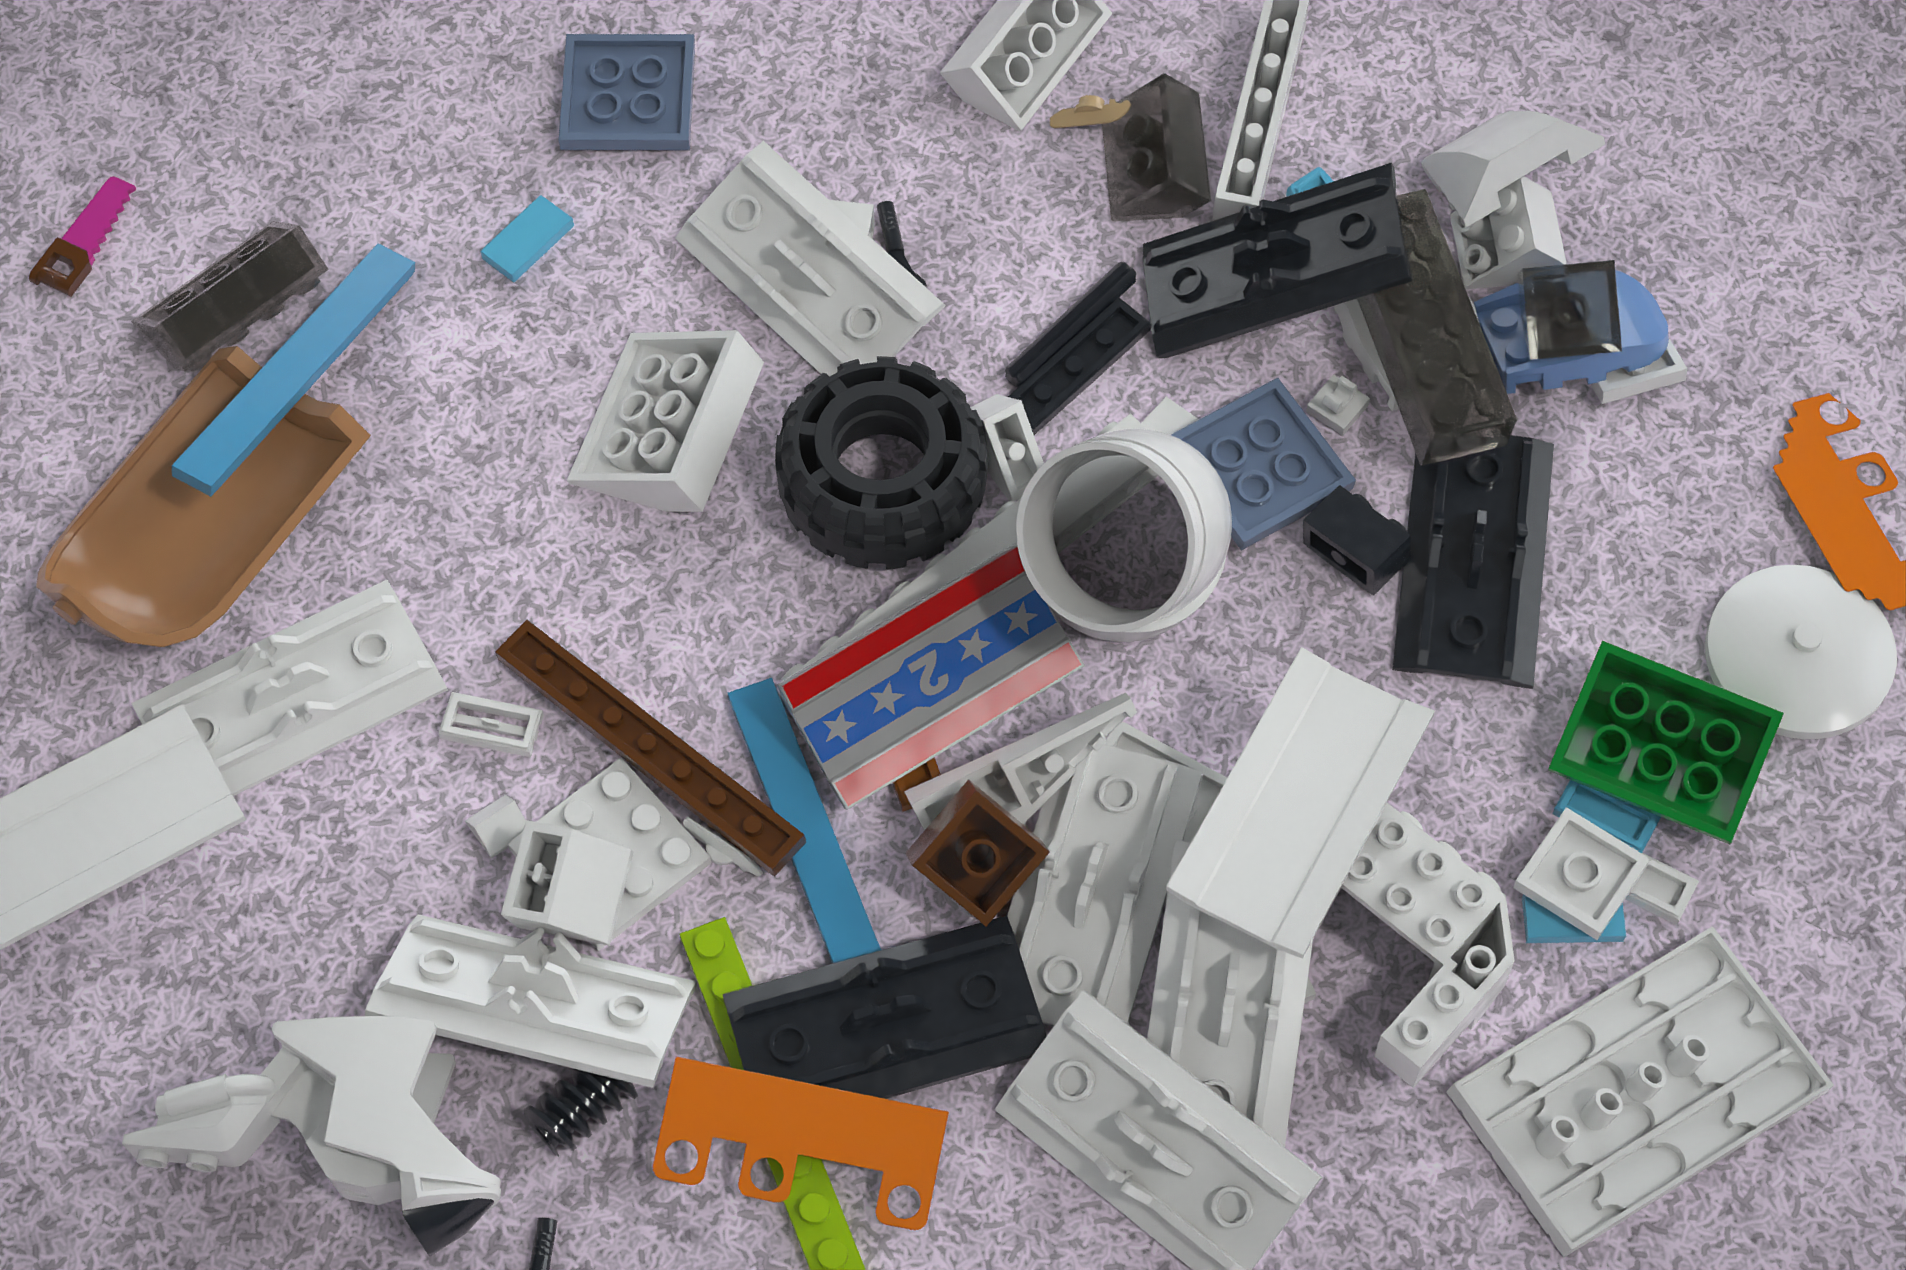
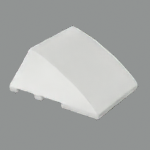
M1508 111L1494 116L1428 155L1421 164L1438 191L1445 194L1451 209H1456L1459 213L1462 224L1467 228L1501 207L1497 193L1499 190L1553 158L1572 165L1604 146L1605 140L1601 135L1544 113Z

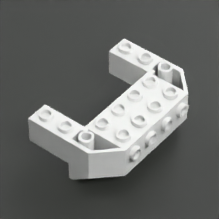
M1386 803L1341 888L1434 961L1428 983L1380 1036L1374 1057L1414 1088L1467 1027L1471 1030L1481 1019L1504 988L1515 960L1506 895L1501 892L1498 883L1488 874L1475 872L1466 865L1459 853L1451 845L1443 841L1437 842L1423 831L1421 824L1414 816L1405 811L1399 812Z

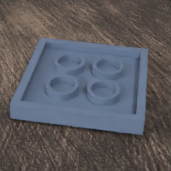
M566 34L559 126L560 150H690L695 64L694 34Z
M1279 378L1266 383L1171 435L1198 450L1217 471L1225 486L1231 506V537L1241 551L1312 512L1339 485L1350 491L1354 488L1356 479Z

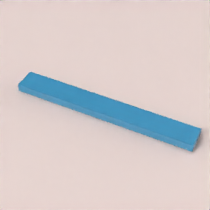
M378 243L173 463L172 477L212 497L415 272V262Z
M769 678L728 692V700L771 809L805 835V845L791 860L832 964L880 951L881 948L773 679Z

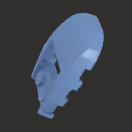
M1579 268L1535 274L1474 302L1487 352L1506 394L1516 393V385L1533 381H1539L1543 390L1562 388L1563 381L1585 378L1588 385L1605 381L1608 372L1620 368L1631 372L1650 365L1664 354L1668 346V324L1653 295L1636 279L1613 269ZM1568 291L1592 343L1543 356L1521 308H1524L1528 301L1546 295L1548 299L1566 296Z

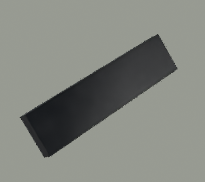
M1119 297L1014 390L1008 397L1022 401L1033 435L1041 430L1151 330L1152 323Z

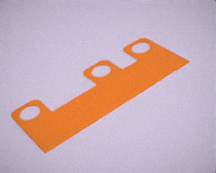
M676 1057L654 1157L653 1171L658 1178L687 1185L699 1184L705 1176L713 1137L746 1144L738 1187L740 1192L747 1197L772 1202L785 1201L790 1195L798 1154L883 1171L876 1206L877 1219L885 1225L919 1230L926 1225L949 1112ZM680 1140L690 1142L698 1152L696 1166L690 1172L684 1174L675 1173L670 1170L665 1161V1153L668 1147ZM762 1158H773L783 1168L784 1176L781 1184L771 1191L758 1189L751 1180V1169L755 1162ZM902 1185L914 1188L921 1200L918 1212L907 1219L894 1216L888 1207L889 1194L893 1189Z

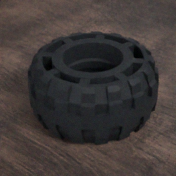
M877 356V362L860 364L859 359L842 363L837 367V373L828 376L827 373H822L804 387V396H799L795 402H791L782 418V428L780 435H777L775 450V467L779 494L785 506L787 517L797 532L801 530L805 536L809 537L811 546L826 556L833 558L837 554L845 558L846 564L868 569L869 563L886 564V570L905 568L908 560L918 557L924 562L943 552L944 544L948 540L954 542L956 538H960L972 524V516L977 507H981L987 480V446L982 422L977 410H972L967 403L966 394L947 378H942L941 380L936 378V371L916 361H913L911 366L898 364L896 357ZM879 434L904 438L913 443L924 454L922 460L912 470L899 477L886 480H873L858 476L846 469L838 460L841 454L854 442Z

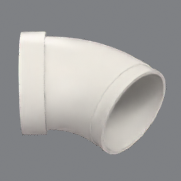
M1126 429L1102 434L1067 448L1051 457L1036 471L1027 484L1019 504L1016 523L1020 559L1028 579L1041 598L1053 609L1055 615L1067 625L1088 636L1113 642H1134L1153 638L1174 628L1194 613L1208 599L1220 579L1232 532V514L1228 494L1220 476L1211 463L1198 450L1181 439L1162 432L1144 429ZM1122 455L1141 461L1165 481L1181 507L1188 534L1187 561L1176 590L1161 607L1132 610L1101 602L1081 589L1069 576L1060 561L1053 537V513L1056 499L1065 480L1079 467L1092 460L1105 456Z

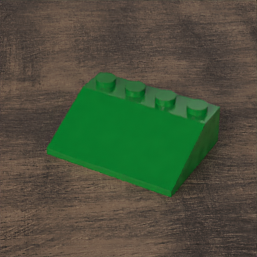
M1602 641L1548 771L1731 845L1784 713Z

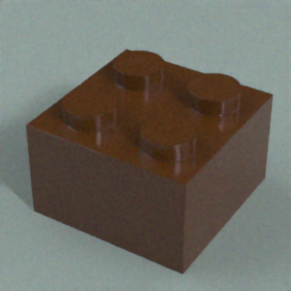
M968 779L905 854L915 869L983 925L987 926L1050 851L1038 836Z

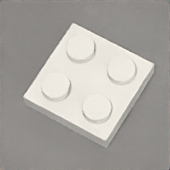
M1566 807L1516 879L1513 888L1598 940L1648 866L1650 858Z

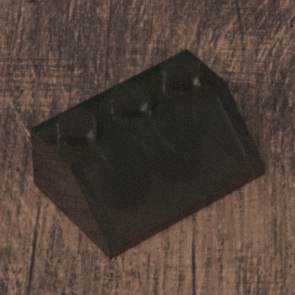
M1163 73L1117 102L1122 103L1128 100L1131 103L1128 113L1120 120L1102 124L1111 220L1114 222L1183 218L1211 201L1199 92Z

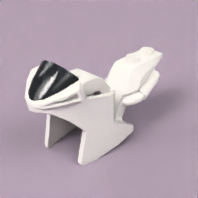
M393 1015L277 1021L272 1025V1032L274 1037L282 1043V1048L260 1075L242 1074L227 1076L223 1074L166 1090L156 1100L155 1113L158 1116L156 1126L124 1134L122 1145L140 1165L151 1168H165L168 1162L186 1163V1167L192 1170L214 1172L217 1166H242L280 1123V1119L290 1121L299 1129L325 1175L345 1199L374 1205H381L401 1199L403 1217L429 1256H432L465 1235L488 1210L496 1206L501 1196V1179L476 1167L434 1124L456 1061L452 1054L428 1053L437 1030L435 1023L427 1019Z

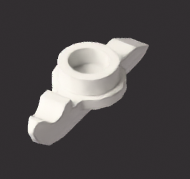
M686 817L683 826L693 837L706 845V852L711 857L713 863L718 865L734 863L743 872H750L755 876L763 874L760 867L750 857L718 832L713 833L690 817Z

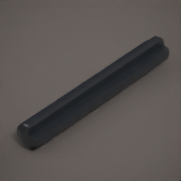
M1126 262L1117 263L1006 367V379L1018 388L1117 298L1122 296L1136 282V271Z

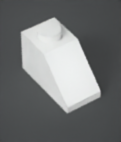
M996 394L970 408L977 410L984 428L987 446V472L1009 501H1017L1022 497L1027 484L1044 462L1022 401Z

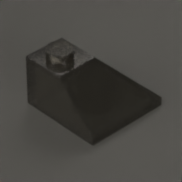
M1615 260L1522 268L1518 273L1521 320L1529 360L1622 352Z

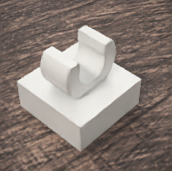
M1333 374L1307 404L1306 413L1343 436L1369 406L1370 398L1358 391L1355 383L1344 376L1338 378Z

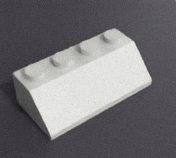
M997 0L945 65L940 74L963 102L1018 131H1022L1112 15V12L1103 0Z

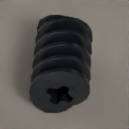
M573 1068L570 1070L574 1085L562 1079L558 1080L555 1083V1089L559 1099L545 1092L539 1096L543 1112L530 1105L524 1109V1115L535 1133L559 1157L556 1148L559 1144L571 1151L577 1148L572 1137L574 1131L587 1138L592 1135L587 1122L588 1119L592 1118L603 1125L608 1122L603 1111L605 1105L618 1112L623 1109L618 1097L620 1092L633 1099L638 1097L633 1083Z

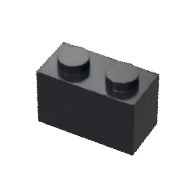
M1341 485L1303 519V544L1373 596L1410 561L1411 535L1408 534L1406 528L1395 519L1388 520L1374 510L1369 501L1362 495L1352 494Z

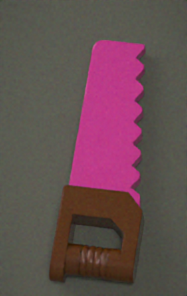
M115 176L108 178L62 238L57 237L30 272L29 281L36 285H39L41 282L72 297L92 271V265L95 261L93 254L100 252L99 244L107 240L105 234L113 230L111 224L119 220L117 214L124 211L123 204L130 201L129 194L136 191L135 185ZM57 260L74 267L69 276L52 268Z

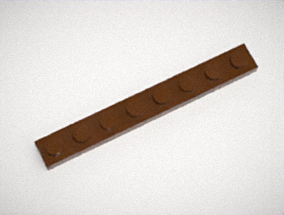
M526 620L495 651L498 660L772 876L775 877L805 845L806 838L801 831L529 620Z

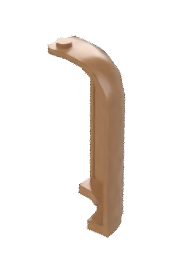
M238 346L219 348L67 526L51 547L38 571L36 587L55 603L53 605L54 611L65 621L73 625L81 621L92 629L117 641L165 647L196 638L228 611L371 435L340 404L322 402L304 394L212 497L172 477L173 463L262 369L257 362Z

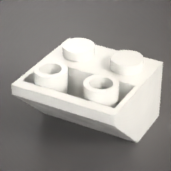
M1523 176L1497 192L1501 205L1500 208L1467 228L1462 224L1457 211L1450 214L1465 289L1511 286L1535 274L1554 272L1567 266L1551 191Z
M526 820L501 915L517 928L534 931L541 927L544 929V933L555 935L557 932H561L567 938L610 946L634 851L572 828Z

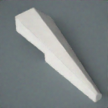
M1127 693L1121 694L904 792L924 831L968 779L1024 824L1075 774L1074 768L1093 750L1098 751L1107 742L1106 737L1127 716L1132 718L1137 713L1136 708Z

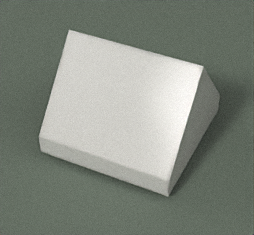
M504 795L465 820V822L489 856L493 858L507 849V843L523 832L526 820L516 802L507 795Z

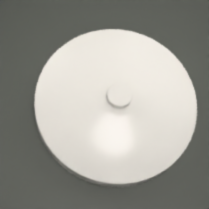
M1774 566L1759 570L1739 580L1718 602L1709 621L1705 637L1706 662L1715 686L1783 712L1784 715L1776 734L1790 738H1829L1848 732L1861 725L1874 714L1884 701L1896 672L1897 651L1895 639L1886 617L1873 600L1866 599L1861 590L1845 591L1835 573L1811 566Z

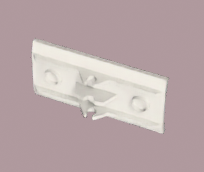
M764 141L739 162L690 216L675 237L679 243L820 374L827 373L828 376L837 373V367L840 364L859 359L860 364L877 362V356L895 357L919 329L925 326L946 306Z
M385 580L133 702L132 705L141 723L144 724L183 704L232 795L235 796L448 689L388 580Z
M1301 647L1166 886V890L1196 909L1278 950L1303 959L1433 718L1435 710L1391 695L1331 666L1329 662Z
M183 704L0 798V950L246 821L244 814Z
M1104 744L1098 751L1093 750L1074 768L1075 774L1041 806L1033 833L1043 841L1050 853L1015 892L1007 915L1042 1022L1051 1026H1055L1082 990L1087 991L1127 1024L1129 1023L1168 893L1166 886L1170 878L1175 840L1183 841L1203 776L1201 771L1175 762Z
M1175 840L1169 881L1191 842ZM1168 892L1147 1039L1285 1147L1313 940L1302 959L1278 950L1196 909Z
M417 914L407 927L378 980L365 1009V1016L397 1015L427 1019L435 1023L437 1030L435 1035L653 1088L665 1053L685 1007L695 992L697 981L578 953L561 932H557L553 938L556 947L544 945L541 941L544 929L541 927L524 938L519 939Z
M1082 990L1066 1009L1008 1088L995 1111L1192 1270H1253L1300 1205L1323 1178L1085 990Z

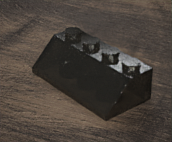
M273 221L131 322L174 369L184 372L187 370L195 372L206 365L213 356L211 353L224 344L232 346L244 339L250 333L247 327L260 318L266 321L279 314L285 308L283 302L295 293L299 296L306 294L318 286L321 282L318 277L329 269L300 225Z

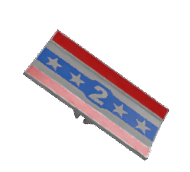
M1015 543L780 682L777 686L832 790L844 809L848 810L1085 665L1066 636L1053 609L1041 598L1028 579L1020 559L1018 545Z

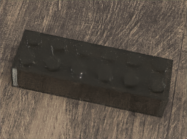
M1426 189L1397 195L1405 248L1413 281L1357 298L1419 463L1423 466L1506 446L1517 418Z

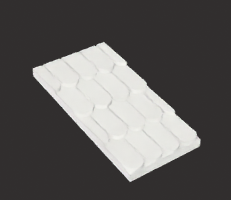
M1712 926L1458 1080L1446 1093L1458 1110L1463 1112V1117L1485 1148L1492 1153V1158L1517 1193L1521 1194V1198L1546 1234L1550 1235L1551 1241L1564 1258L1679 1187L1688 1179L1757 1138L1765 1131L1808 1106L1814 1100L1826 1094L1834 1084Z

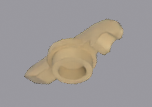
M1085 95L1079 98V104L1075 108L1062 109L1051 116L1050 126L1056 129L1111 123L1120 120L1128 113L1131 103L1128 100L1117 103L1115 99H1110L1109 104L1104 105L1105 101L1101 97Z

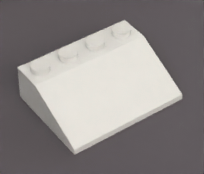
M737 330L630 333L566 481L575 486L666 512H703L764 361Z

